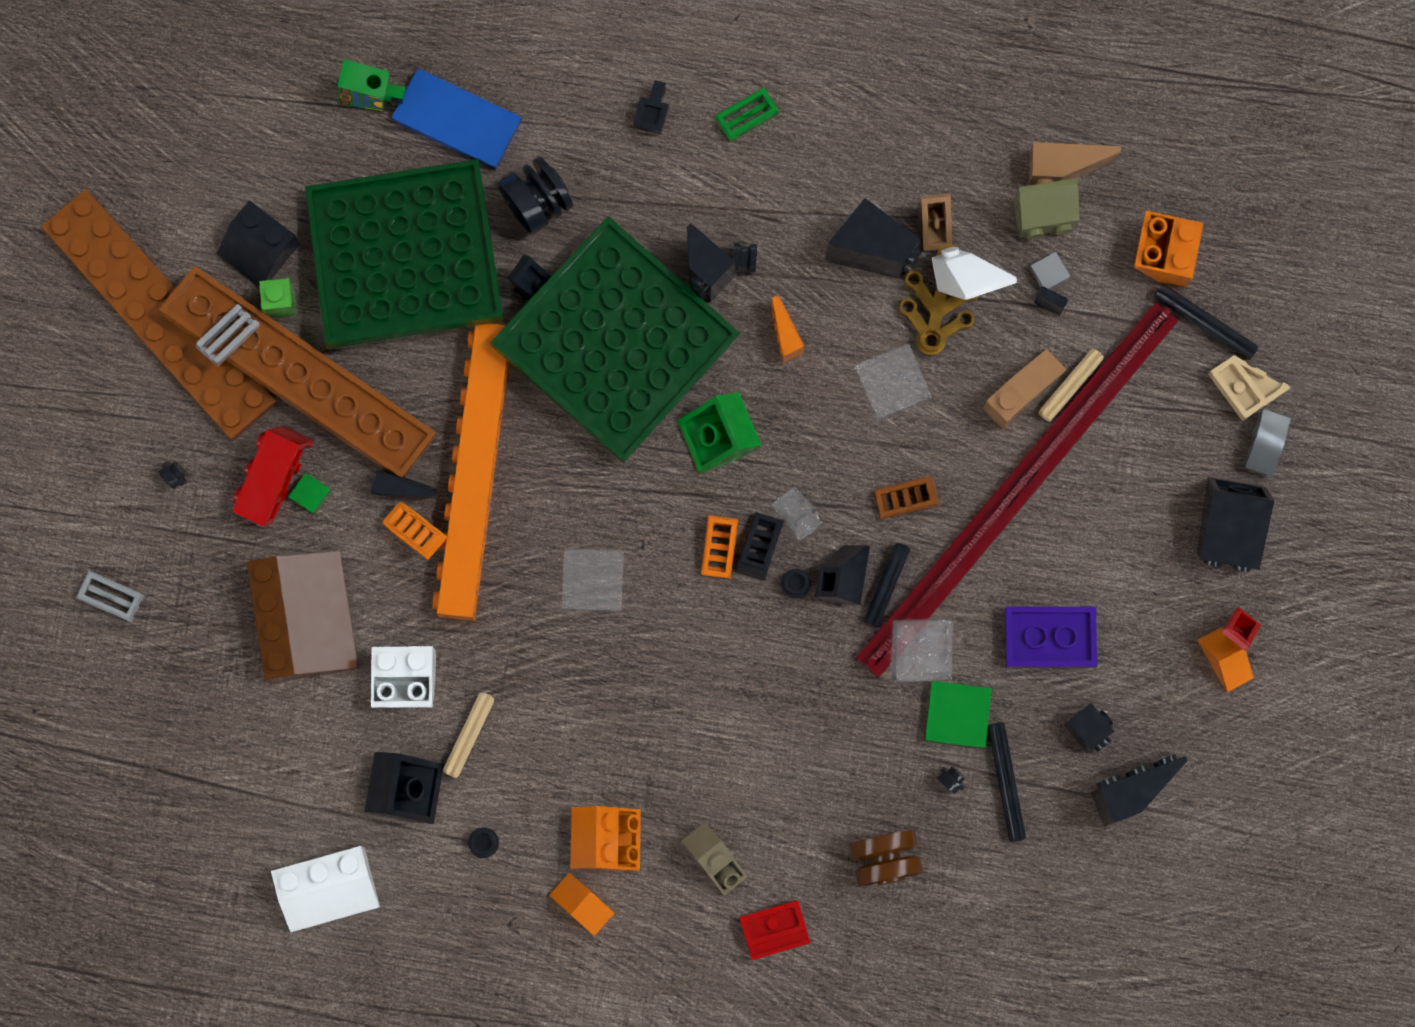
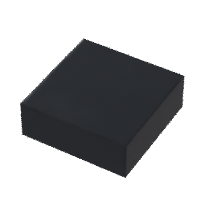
M1041 287L1034 303L1060 316L1068 299L1046 287Z

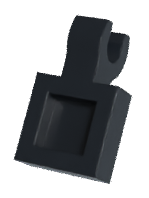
M655 80L650 99L641 97L633 123L635 128L662 135L669 110V104L662 103L666 92L665 82Z

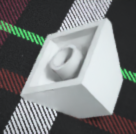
M958 247L943 249L941 255L932 257L938 291L964 300L1017 283L1015 276L972 253L959 250Z

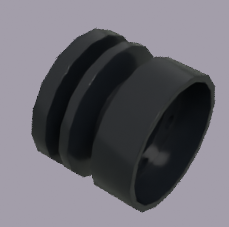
M540 156L532 161L537 173L528 164L523 166L527 179L525 182L513 173L497 185L515 217L531 235H534L548 225L545 210H548L553 216L558 218L562 214L558 204L565 211H569L574 206L562 178Z

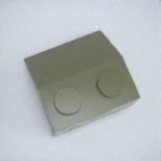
M1077 178L1018 188L1012 203L1018 238L1027 237L1028 240H1035L1044 237L1046 233L1055 232L1056 235H1065L1076 229L1080 220Z

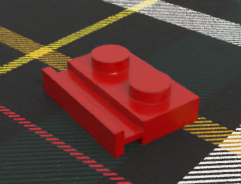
M798 900L739 917L752 961L811 943Z

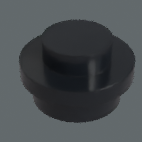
M165 461L162 464L163 468L159 471V474L171 488L176 489L178 486H184L187 483L185 479L187 473L179 463Z
M801 569L787 571L781 580L782 591L793 599L804 597L811 587L809 575Z
M953 766L950 769L942 767L940 770L942 773L937 777L938 780L954 794L959 790L963 791L966 788L963 783L965 777Z
M482 827L471 833L468 846L475 856L488 858L498 850L499 839L493 830Z

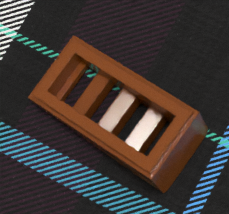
M932 476L874 490L880 519L941 506L935 479ZM922 486L927 488L928 501L923 499ZM914 488L917 504L912 505L909 489ZM899 491L903 493L905 507H900L897 495ZM886 494L891 495L893 510H888Z

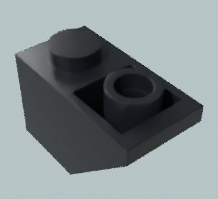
M844 545L819 567L815 597L838 605H861L870 546Z

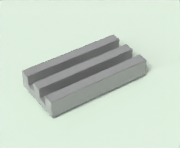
M237 304L196 343V348L218 367L260 327V323L257 320H253L248 312H244L242 307ZM237 316L240 317L211 346L206 348V346L218 334H220ZM245 323L249 325L217 356L213 354Z
M88 571L76 596L77 599L131 623L134 620L135 612H138L140 608V602L145 597L137 591L91 571ZM93 579L134 597V600L131 603L90 585ZM88 590L129 608L127 613H124L85 594Z

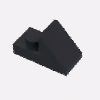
M523 255L507 279L515 285L514 292L529 301L552 276L531 257Z

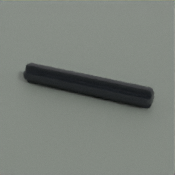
M1161 284L1155 292L1154 298L1244 358L1250 360L1258 350V346L1167 285Z
M1003 722L992 723L988 726L1008 837L1010 842L1023 841L1026 838L1005 724Z

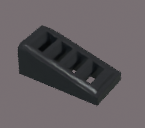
M380 470L376 474L371 493L374 495L429 498L435 496L437 490L435 487L406 477L400 478L389 474L385 470Z
M755 512L738 563V573L763 581L766 579L784 520ZM759 525L772 529L774 533L759 530L757 527ZM757 537L770 541V545L753 539ZM750 549L758 550L767 554L766 556H763L754 552H750Z

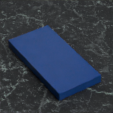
M419 68L405 91L403 104H398L391 117L393 122L473 160L479 159V163L494 170L497 169L522 121L520 116Z

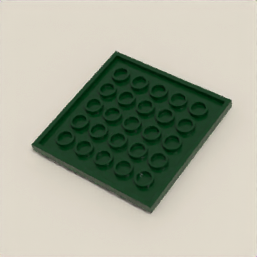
M479 159L305 186L324 338L327 349L504 321Z
M607 216L490 342V346L624 464L740 335V332L612 218Z

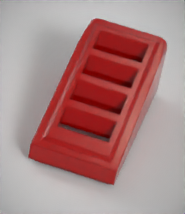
M1237 607L1223 624L1222 633L1246 651L1252 644L1261 624L1240 607Z

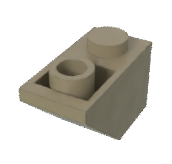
M705 822L681 841L724 896L748 877L724 843Z

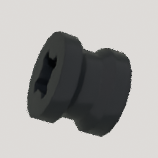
M734 243L733 260L735 261V272L747 269L751 273H756L757 244L742 246L740 243Z

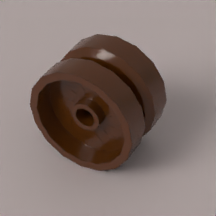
M901 831L850 843L849 848L852 860L859 862L872 859V864L861 866L855 871L858 887L878 884V886L903 881L906 877L924 873L921 857L916 855L900 856V853L911 851L918 845L915 831Z

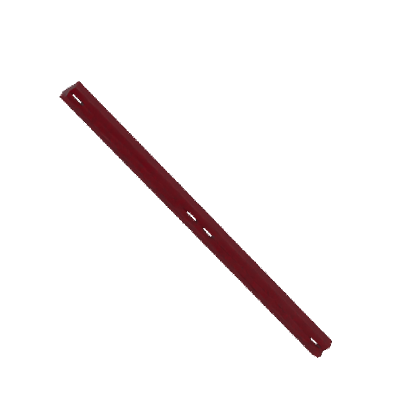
M1155 302L856 657V660L878 679L1177 324L1178 320L1170 314L1171 310L1169 308L1163 309ZM1164 320V323H1163V324L1159 327V329L1155 332L1156 328H1157V327L1162 323V321ZM1035 473H1037V474L1032 478V480L1027 484V486H1026L1025 484L1030 480V478H1031ZM1016 495H1018L1017 498H1016V499L1011 503V505L1007 508V506H1008L1009 503L1014 499V497H1015ZM885 652V655L880 659V661L876 665H874Z

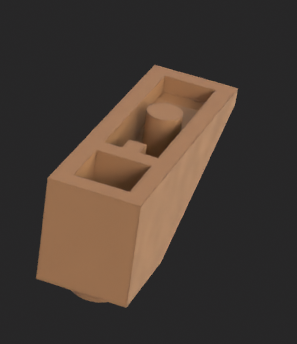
M1033 142L1029 156V185L1073 179L1115 162L1121 152V146Z
M1046 349L997 390L986 401L983 410L1004 429L1061 377L1067 369Z

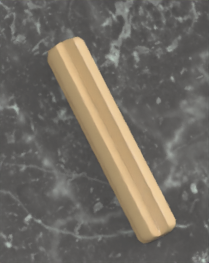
M1091 349L1039 410V415L1048 422L1053 420L1102 362L1103 355L1096 349Z
M484 692L479 693L443 768L445 774L453 778L459 777L494 703V698Z

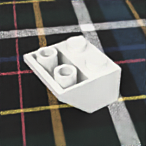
M433 646L372 647L371 708H433L436 681V651Z

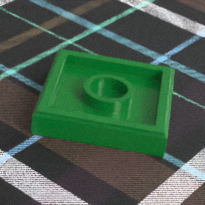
M931 681L925 741L985 749L992 688Z

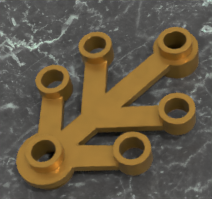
M952 244L943 245L939 249L937 256L942 254L941 251L943 249L956 246ZM913 270L906 274L905 286L915 291L929 312V324L927 325L917 312V304L911 298L903 299L900 302L899 313L901 316L908 318L918 332L916 345L919 351L927 356L938 355L943 351L948 337L961 329H970L975 320L972 312L964 310L958 314L956 320L940 328L942 317L965 302L976 301L979 296L967 300L952 296L946 300L947 294L939 292L936 285L933 297L923 283V277L920 272ZM915 276L919 279V283L913 285L909 282L908 278ZM910 304L913 307V311L905 312L902 306ZM967 316L971 322L969 324H962L960 317ZM930 337L934 338L936 345L928 346L925 340Z

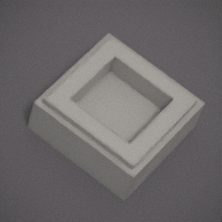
M1056 252L1032 264L1029 268L1040 287L1048 289L1060 285L1071 277Z

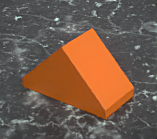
M1222 626L1197 641L1227 693L1254 679L1246 651L1222 633Z
M570 872L549 895L594 937L615 914Z

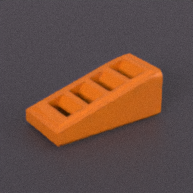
M775 296L772 297L771 310L780 357L784 363L803 354L804 344L780 297Z
M399 502L383 520V525L393 535L427 560L448 538L403 502ZM432 533L433 535H432V536L429 538V540L423 545V547H421L420 545H421V544L426 540V538Z
M708 514L701 575L731 579L738 518ZM713 525L729 526L730 532L713 530ZM712 537L729 539L728 544L711 541ZM710 549L728 551L727 556L710 554ZM709 561L726 563V568L711 567L708 564Z

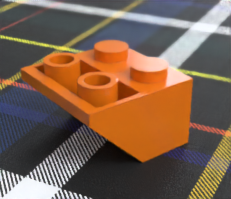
M1145 211L1134 268L1157 282L1186 288L1193 279L1204 223Z
M606 806L571 807L570 869L640 871L641 809Z

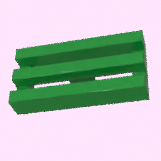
M763 87L717 114L715 121L721 126V130L726 134L728 141L732 142L778 115L779 109ZM764 98V102L726 123L725 119ZM768 107L770 108L768 111L764 112L758 117L752 119L751 121L735 129L734 131H731L732 128L736 127L737 125L741 124L747 119L753 117L754 115L758 114L759 112L763 111Z

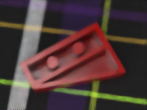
M279 426L262 432L255 445V448L258 449L254 460L251 459L245 468L244 475L247 477L243 487L239 486L233 496L232 502L235 503L232 512L264 527L273 524L289 492L288 485L294 472L299 473L302 464L298 462L305 447L311 448L315 440L286 426Z

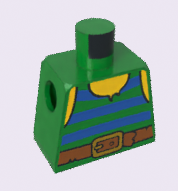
M343 59L337 86L338 104L384 111L386 101L403 104L406 87L390 84V72Z

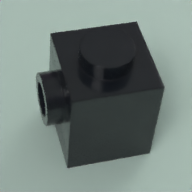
M1092 703L1064 724L1086 753L1093 748L1098 753L1111 742L1108 736L1114 732L1111 727L1113 722L1103 710L1098 712Z

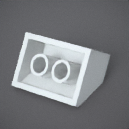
M362 846L271 871L278 901L290 932L380 907L367 854Z

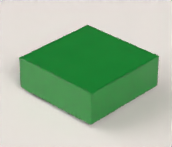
M305 472L288 497L314 515L331 490Z

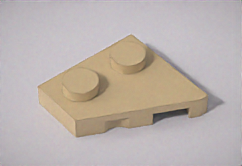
M1234 355L1208 373L1242 421L1290 389L1288 384L1275 381L1266 376V372L1250 367L1246 361Z

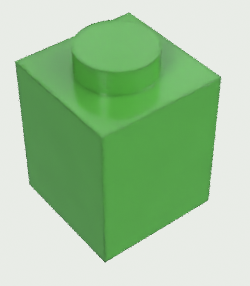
M289 278L259 281L261 307L264 314L270 318L296 316L294 287Z

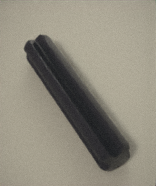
M902 543L895 544L865 616L864 623L871 627H879L910 552V548Z

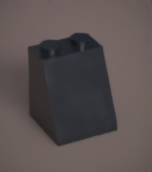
M864 198L829 241L825 259L830 263L899 279L904 272L909 274L918 263V257L921 254V251H919L921 240Z
M1211 477L1207 478L1197 554L1204 564L1220 567L1221 563L1233 565L1234 569L1244 572H1250L1251 568L1260 570L1275 501L1267 487Z

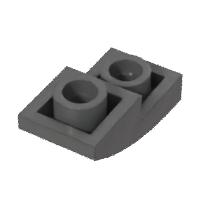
M1265 408L1261 409L1251 434L1254 438L1243 462L1244 467L1273 477L1286 440L1290 417Z

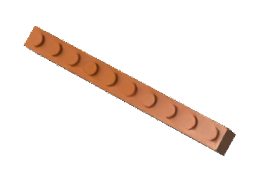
M480 324L475 325V331L470 330L468 348H472L471 359H466L464 376L468 377L467 388L462 387L460 405H464L463 417L458 416L456 434H461L459 446L454 445L452 462L457 463L456 473L450 474L448 491L453 492L452 503L446 504L444 517L445 521H449L448 533L443 532L448 538L441 545V550L445 551L444 562H439L437 567V580H441L440 592L435 591L433 597V609L437 610L439 618L475 622L509 367V362L490 346V342L506 325Z

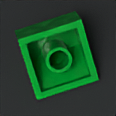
M739 392L717 395L677 420L699 474L743 458L762 446Z

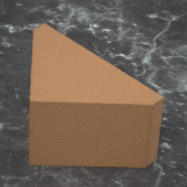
M950 193L921 196L917 212L923 251L940 249L943 245L952 244Z

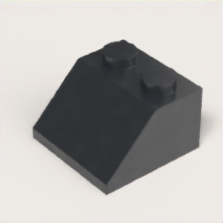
M249 200L231 221L217 255L260 287L259 281L271 280L299 247L300 243L294 233Z
M690 223L687 226V259L690 289L700 298H706L709 302H712L734 278L735 261Z
M375 752L364 812L390 818L434 824L444 764L399 753Z

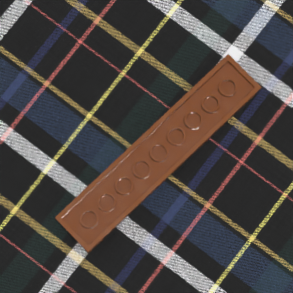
M87 189L83 190L41 225L48 236L232 442L277 404L276 400L260 383L228 361L224 360L217 367L196 348L198 340L159 314L158 309L175 290L174 286Z
M196 266L190 270L158 309L160 315L199 341L228 312L239 304L244 312H248L253 320H257L260 323V327L225 360L391 475L404 478L436 437V432ZM237 316V317H236L220 334H218L206 347L211 346V345H212L228 328H230L240 317ZM246 323L242 325L215 353L219 354L249 325Z

